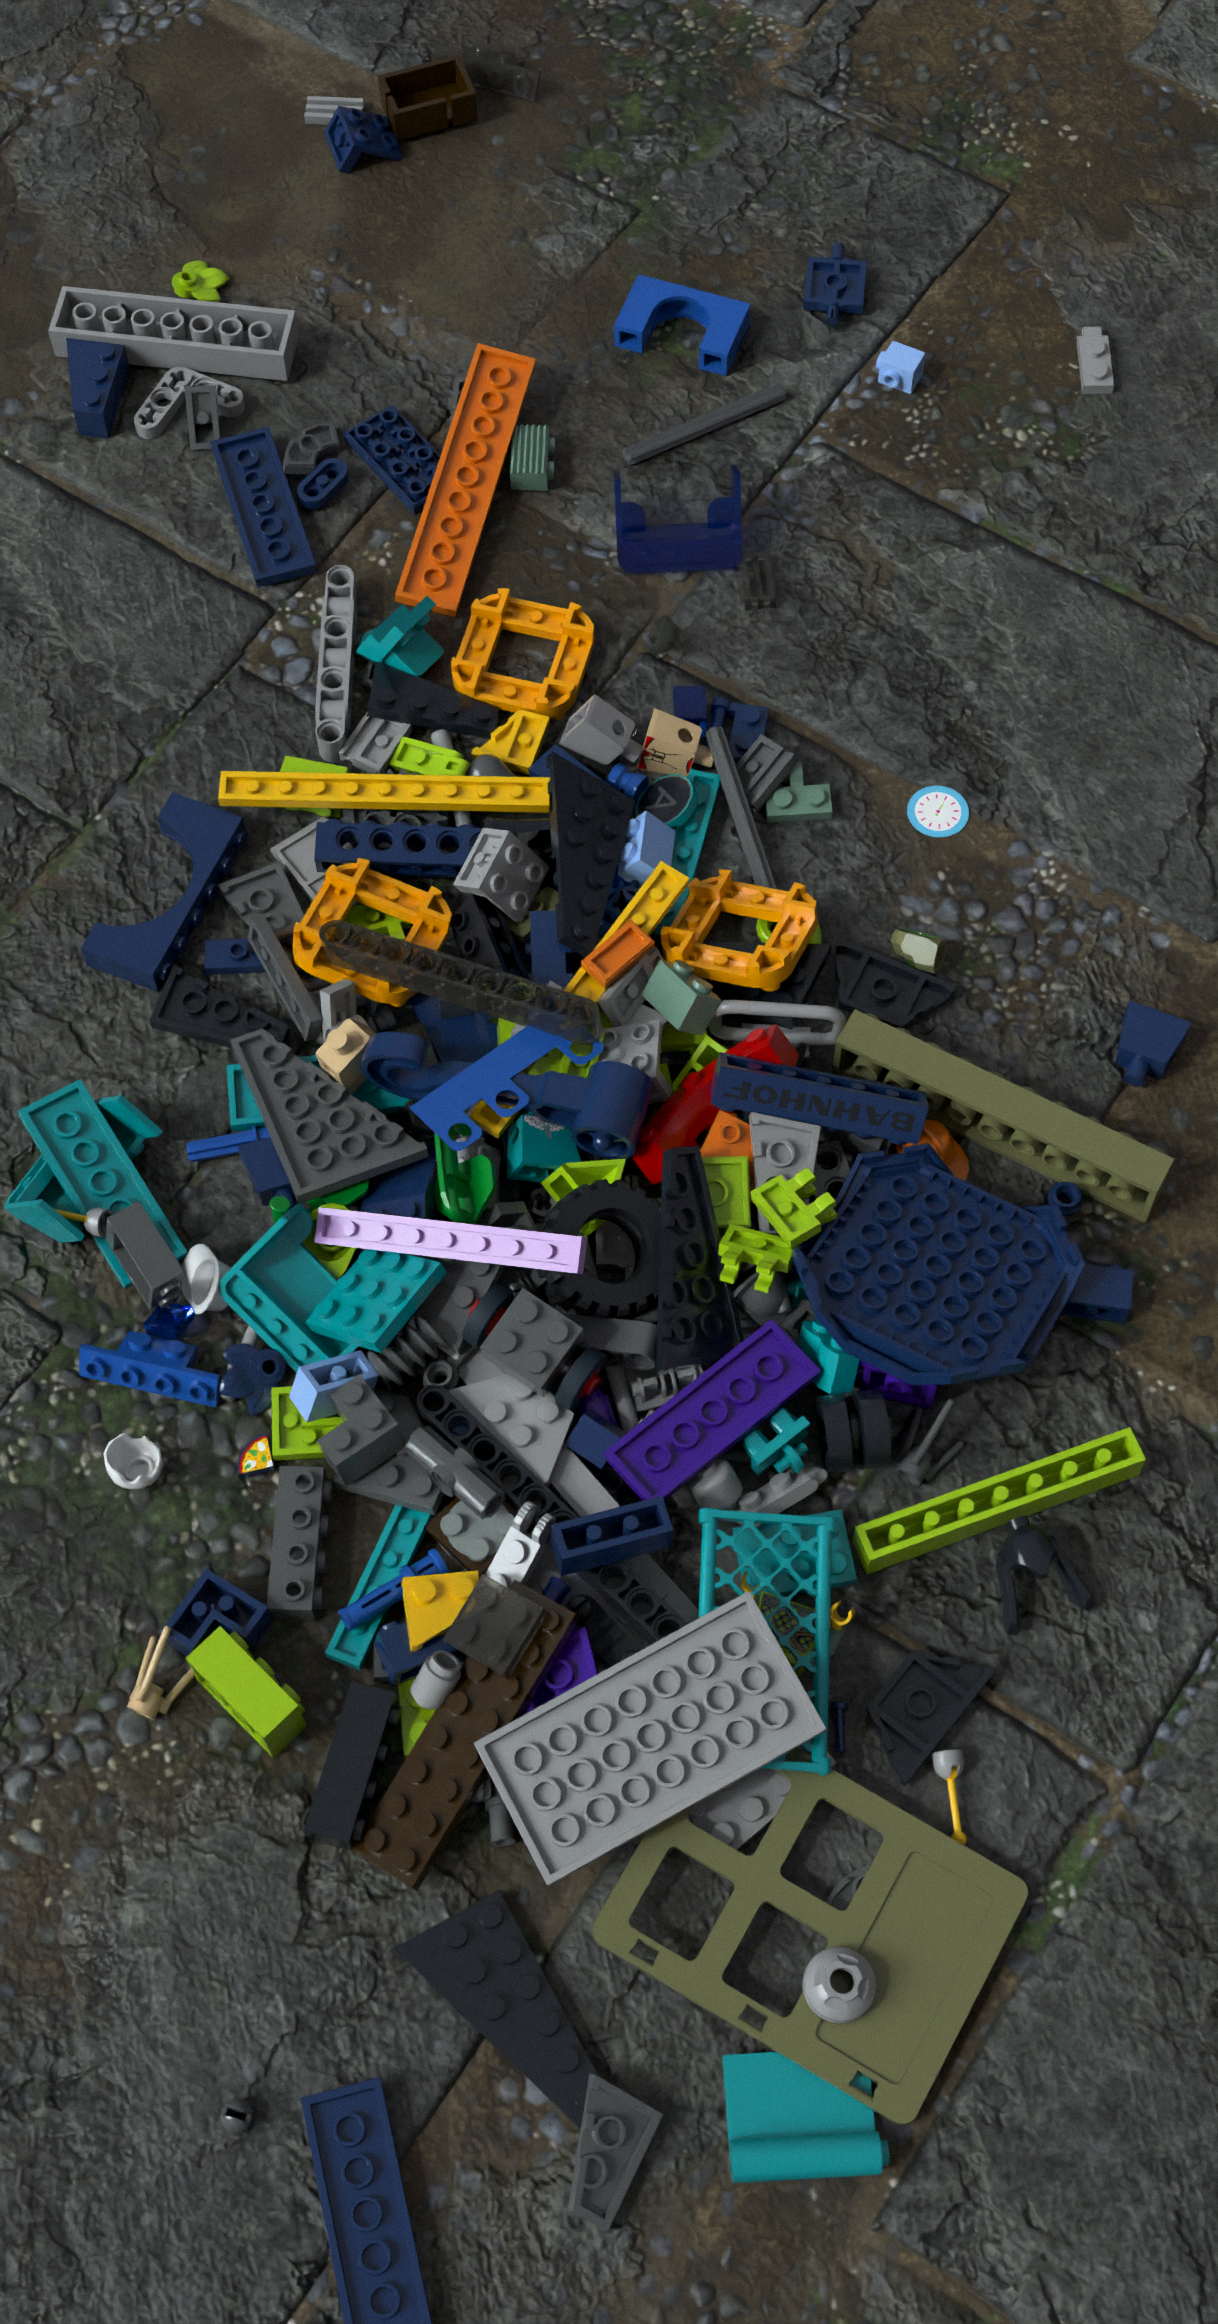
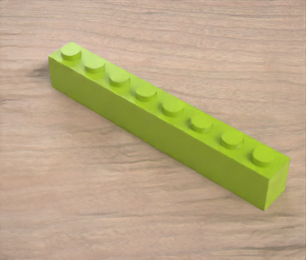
M1131 1427L855 1526L852 1542L866 1575L1002 1526L1014 1518L1032 1515L1138 1476L1146 1458Z

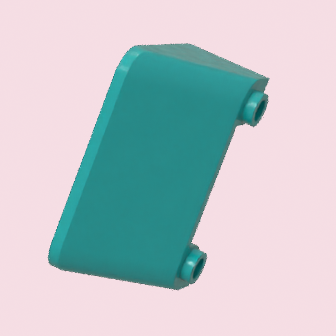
M300 1202L285 1213L219 1282V1293L222 1299L273 1350L278 1351L284 1358V1361L296 1373L300 1366L348 1354L358 1347L314 1333L305 1324V1321L314 1312L315 1307L326 1298L339 1279L302 1243L311 1234L314 1222L311 1214Z

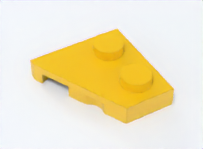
M519 709L508 718V722L505 725L499 726L491 733V739L481 748L476 746L472 750L471 759L473 760L484 754H491L501 759L511 771L529 775V767L537 761L549 729L550 717Z
M478 1570L402 1578L401 1585L410 1652L418 1651L427 1641L439 1634L441 1636L454 1629L455 1625L460 1621H467L482 1612L483 1601Z

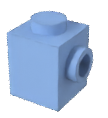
M892 340L886 352L881 351L877 359L876 368L879 369L878 382L890 388L911 394L923 374L925 352Z

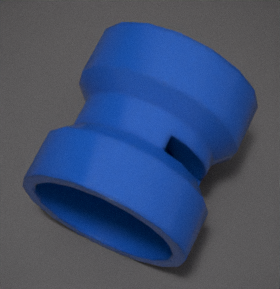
M617 763L610 771L606 783L635 801L634 806H636L640 794L648 786L649 778L639 772L633 774L627 766Z

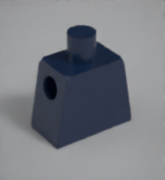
M1129 1000L1122 1021L1115 1059L1117 1065L1127 1068L1124 1075L1125 1082L1132 1086L1140 1087L1144 1084L1146 1076L1161 1079L1183 1046L1192 1022Z
M270 1137L238 1146L243 1167L263 1206H269L270 1200L275 1196H283L289 1199L291 1203L290 1209L298 1204Z

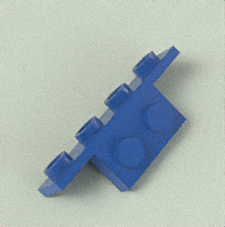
M129 1331L117 1351L83 1343L79 1347V1375L82 1377L211 1407H216L219 1402L220 1375L191 1368L197 1359L198 1346L177 1340L159 1338L146 1333Z

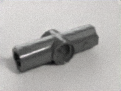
M429 1426L419 1427L411 1434L409 1441L405 1445L406 1452L430 1472L432 1480L443 1493L449 1497L457 1496L481 1519L491 1518L500 1510V1506L506 1499L505 1492L480 1471L478 1464L466 1450L460 1447L454 1449Z

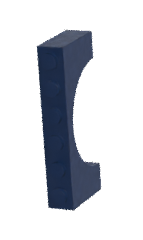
M174 792L169 796L157 818L162 836L179 844L193 860V874L186 892L170 910L148 922L131 926H112L96 922L80 948L87 966L156 992L167 981L178 956L185 953L192 931L201 925L205 908L209 902L215 900L218 894V884H220L224 876L229 875L233 867L234 857L238 850H243L248 839L243 817Z

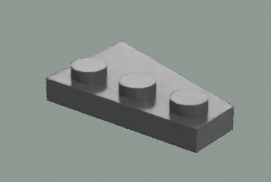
M589 2074L568 2210L598 2228L608 2231L663 2114L595 2074Z

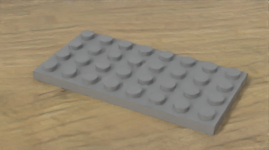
M747 1591L474 1742V1745L545 1883L549 1887L826 1732L827 1729L752 1595Z

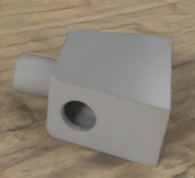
M595 694L569 718L559 742L560 745L603 765H608L618 755L634 763L643 748V745L630 739L635 726L633 720Z

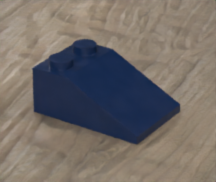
M435 1146L427 1147L429 1156L427 1158L370 1178L369 1190L363 1198L361 1212L443 1221V1214L438 1212L435 1197V1183L437 1180Z

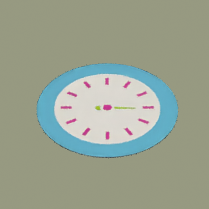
M929 786L917 791L911 797L907 806V815L912 826L920 833L930 837L943 838L952 836L963 829L969 818V808L966 800L957 791L945 786Z

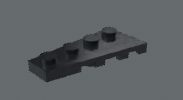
M376 661L367 717L439 730L444 729L450 732L491 739V733L496 730L499 707Z

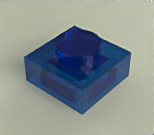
M173 1303L164 1309H161L160 1306L156 1307L144 1322L146 1333L148 1335L178 1340L195 1318L192 1306Z

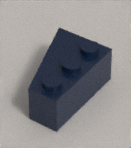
M66 338L72 406L79 435L109 439L130 373L125 345Z

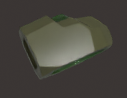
M897 928L894 930L891 942L895 953L903 956L908 965L914 966L918 970L934 974L939 973L947 950L946 939L909 929Z

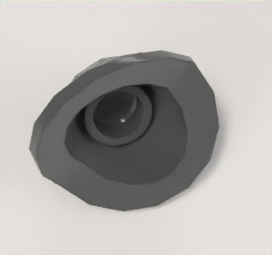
M792 1266L788 1273L776 1271L769 1293L754 1290L755 1282L759 1276L758 1272L751 1275L743 1283L733 1286L735 1302H737L744 1313L750 1315L757 1323L764 1325L773 1319L777 1325H780L786 1319L787 1313L792 1311L787 1282L792 1280L794 1270Z

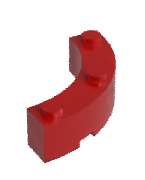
M777 1024L767 1029H755L744 1041L725 1052L727 1054L794 1067L799 1058V1054ZM718 1057L699 1072L687 1075L682 1080L681 1087L661 1106L647 1125L642 1128L636 1151L631 1157L652 1185L662 1182L663 1152L671 1148L698 1146L695 1139L704 1129L706 1131L710 1130L718 1111L721 1110L716 1105H711L710 1087Z

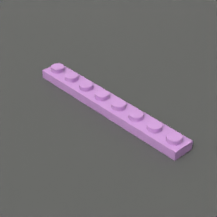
M319 1207L314 1243L583 1274L587 1237Z

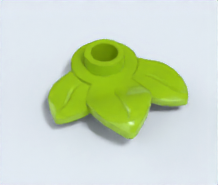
M200 260L188 262L183 266L182 272H178L172 277L174 292L179 297L186 299L195 297L200 301L210 302L220 301V295L216 289L229 282V276L225 272L213 267L208 268L207 263Z

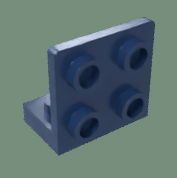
M338 105L324 133L339 172L349 174L354 164L358 162L361 152L400 161L403 155L389 120L381 114L374 115L360 111L357 108H347Z

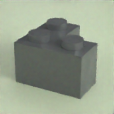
M360 1374L329 1394L343 1423L317 1440L326 1461L345 1487L396 1454L406 1445L398 1423Z

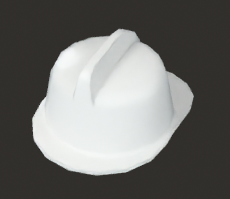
M196 1244L190 1249L182 1265V1269L185 1272L182 1285L183 1294L196 1314H202L206 1310H224L228 1304L219 1293V1282L231 1267L219 1261L205 1244Z

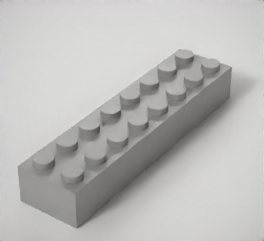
M62 286L48 330L54 354L58 357L68 358L66 338L125 345L128 362L133 365L170 369L180 366L198 372L288 381L299 339L295 310Z

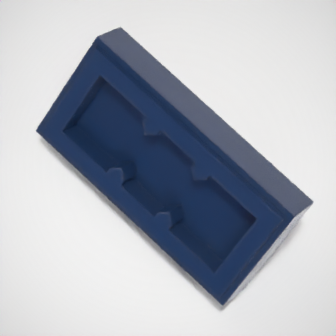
M247 938L205 940L204 969L206 975L266 972Z

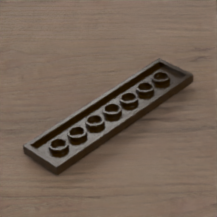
M513 1581L461 1667V1676L452 1693L433 1713L367 1822L362 1841L356 1840L351 1850L418 1891L488 1774L474 1742L523 1715L580 1620L576 1613L519 1581Z

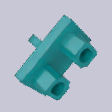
M782 1408L769 1420V1425L778 1436L769 1442L757 1429L743 1440V1447L752 1459L751 1469L757 1476L781 1457L782 1459L774 1464V1468L780 1474L788 1467L796 1473L805 1468L801 1457L809 1451L804 1443H800L794 1449L793 1447L808 1436L806 1428L810 1426V1423L804 1416L797 1419L788 1410Z

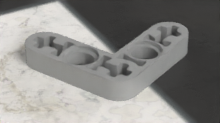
M180 366L171 368L134 416L136 432L145 439L158 437L186 401V386L216 385L219 414L228 418L237 417L244 412L245 402L243 393L234 386ZM159 400H171V403L167 406L157 405Z

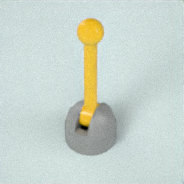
M93 1208L86 1213V1216L54 1209L65 1219L84 1222L87 1232L103 1238L106 1237L107 1218L114 1215L111 1210L104 1208Z
M944 1750L932 1753L935 1772L941 1778L947 1780L954 1829L951 1838L965 1845L967 1837L961 1829L955 1779L964 1770L963 1751Z

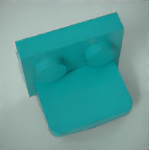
M428 596L411 611L402 604L377 628L365 632L359 638L358 647L355 652L374 663L377 661L420 677L444 653L443 648L423 629L432 619L428 614L436 604Z

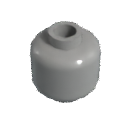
M721 1458L716 1459L688 1482L689 1489L700 1508L708 1507L731 1511L738 1504L743 1490L741 1481L731 1464Z

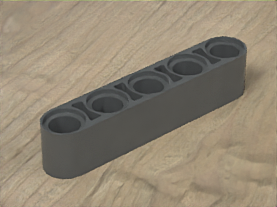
M561 1313L581 1326L586 1336L585 1341L570 1362L576 1361L587 1348L594 1347L607 1356L605 1366L638 1370H650L655 1367L657 1325L643 1321Z

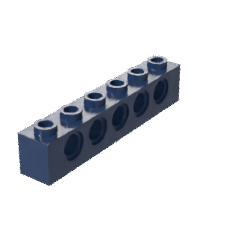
M337 819L317 822L315 865L317 872L325 873L333 864L337 867L347 863H357V858H362L370 861L369 869L384 875L457 878L482 828H477L470 824L460 825L459 827H444L438 823H429L425 826H411L406 822L381 825L374 821H361L359 824L345 823ZM347 842L358 843L357 847L353 849L343 848ZM381 843H389L390 845H392L389 849L384 851L376 849V847ZM415 844H421L425 846V848L419 852H413L409 850V848ZM453 845L458 850L453 853H446L443 851V848Z

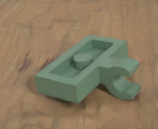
M802 762L796 763L788 773L789 787H777L765 802L767 823L832 819L830 785L803 786Z

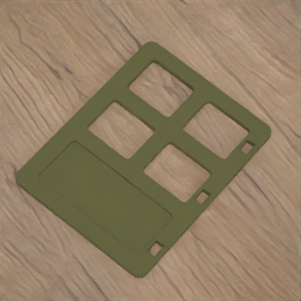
M795 1748L785 1756V1761L811 1763V1756ZM832 1768L831 1774L825 1776L811 1774L810 1772L773 1770L787 1778L791 1783V1788L758 1848L751 1856L742 1854L690 1823L688 1815L693 1806L647 1831L594 1922L592 1929L594 1940L603 1948L893 2123L906 2125L913 2121L1028 1897L1026 1883L1013 1873ZM821 1800L832 1804L880 1832L883 1836V1842L848 1908L843 1911L837 1910L783 1878L780 1873L785 1859L813 1808ZM670 1849H678L734 1884L732 1895L697 1958L692 1961L682 1958L637 1931L629 1924L632 1913ZM768 1903L823 1935L827 1939L826 1949L833 1947L850 1948L861 1954L868 1961L875 1975L876 1992L872 2005L864 2015L850 2023L837 2024L821 2019L811 2010L802 1992L791 2014L788 2017H781L723 1981V1972L762 1904ZM638 1940L659 1952L654 1960V1964L631 1952ZM840 1969L831 1974L830 1984L836 1992L845 1994L852 1990L854 1980L848 1971ZM746 2005L767 2017L762 2030L739 2017ZM856 2072L878 2084L873 2097L850 2084Z

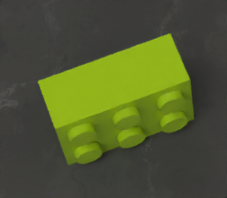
M219 1626L186 1657V1660L196 1680L274 1758L307 1727L302 1715L305 1709L299 1703L301 1699L286 1683L282 1687L279 1686V1682L273 1676L275 1674L274 1671L261 1657L255 1661L253 1660L254 1657L247 1650L249 1646L235 1631L228 1634Z

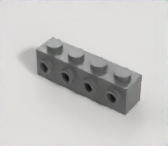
M280 1466L267 1595V1607L275 1621L316 1622L317 1609L322 1610L324 1606V1587H319L320 1573H326L327 1551H322L323 1537L329 1538L330 1515H325L326 1502H332L333 1482L328 1480L324 1467Z

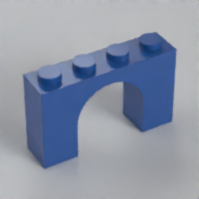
M638 274L614 324V346L643 353L657 325L671 318H689L699 322L707 330L699 346L698 369L727 376L750 325V303Z

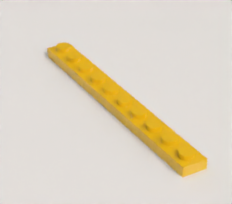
M221 771L218 801L220 806L549 813L550 794H548L547 783L550 781V778Z
M660 861L596 948L630 919L650 937L688 886L689 877ZM581 967L548 1011L560 1005L573 1018L584 1025L599 1005L598 999L607 988L604 989ZM529 1065L519 1073H525L531 1065ZM480 1100L469 1115V1118L481 1129L499 1139L519 1111L510 1117H501L486 1102ZM497 1104L498 1106L504 1109L513 1108L510 1106Z

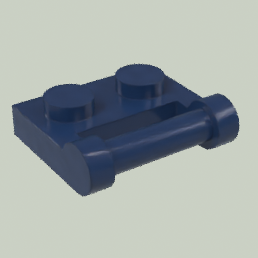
M715 697L712 700L711 712L713 715L710 728L714 726L723 728L725 717L734 718L729 746L735 764H737L761 734L765 736L769 708L734 703L724 697ZM707 742L703 744L704 746L709 747Z

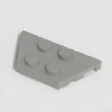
M507 1373L449 1391L547 1487L550 1486L553 1470L557 1460H560L565 1439L569 1436L575 1421L573 1412L560 1405L551 1392L548 1391L543 1398Z

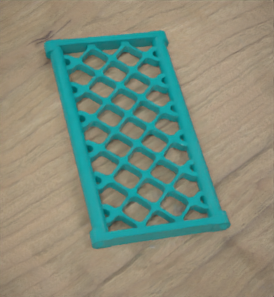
M708 1507L700 1508L698 1524L702 1525L699 1618L718 1608V1606H714L715 1590L720 1589L724 1585H729L739 1596L744 1594L733 1582V1577L744 1567L750 1568L760 1579V1586L751 1595L754 1596L761 1588H768L779 1601V1605L770 1614L763 1615L777 1638L780 1647H785L796 1659V1665L793 1667V1670L795 1671L798 1667H802L807 1672L814 1674L813 1690L807 1692L809 1698L813 1697V1706L827 1729L826 1732L812 1739V1745L809 1741L801 1745L806 1751L812 1752L811 1763L785 1761V1756L788 1754L786 1753L760 1769L810 1772L811 1774H819L821 1776L831 1774V1758H827L832 1534L836 1533L837 1518L831 1516L813 1517L728 1511ZM718 1521L743 1522V1527L733 1536H728L722 1530L717 1529ZM754 1523L781 1525V1529L772 1538L767 1539L755 1528ZM792 1526L817 1527V1536L809 1541H803L794 1532ZM746 1529L751 1530L762 1543L761 1548L752 1556L744 1555L734 1543L735 1538ZM783 1532L789 1533L799 1544V1550L789 1559H784L772 1546L773 1540ZM717 1537L720 1539V1544H718V1545H717ZM814 1544H817V1551L813 1548ZM725 1547L732 1548L742 1560V1565L732 1574H726L722 1569L716 1567V1552L723 1550ZM762 1550H769L780 1563V1567L769 1577L763 1576L753 1564V1559ZM801 1552H805L810 1557L816 1559V1574L808 1579H802L791 1567V1561ZM781 1570H787L798 1582V1588L788 1597L781 1596L771 1584L772 1578ZM716 1575L719 1577V1582L715 1583ZM813 1582H816V1589L813 1588ZM800 1590H804L809 1595L816 1597L815 1613H811L805 1618L800 1617L790 1606V1599ZM780 1608L787 1609L797 1620V1626L786 1636L781 1635L770 1623L771 1616ZM812 1620H815V1628L811 1624ZM800 1628L805 1629L811 1635H815L814 1651L806 1656H800L788 1642L789 1637ZM812 1658H814V1666L810 1662Z

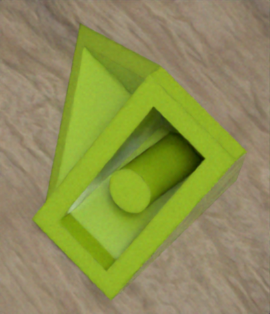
M626 1159L564 1163L542 1181L541 1184L552 1198L558 1202L585 1183L591 1185L596 1180L607 1179L609 1184H612L616 1180H621ZM595 1219L589 1221L580 1229V1232L584 1237H587L607 1220Z

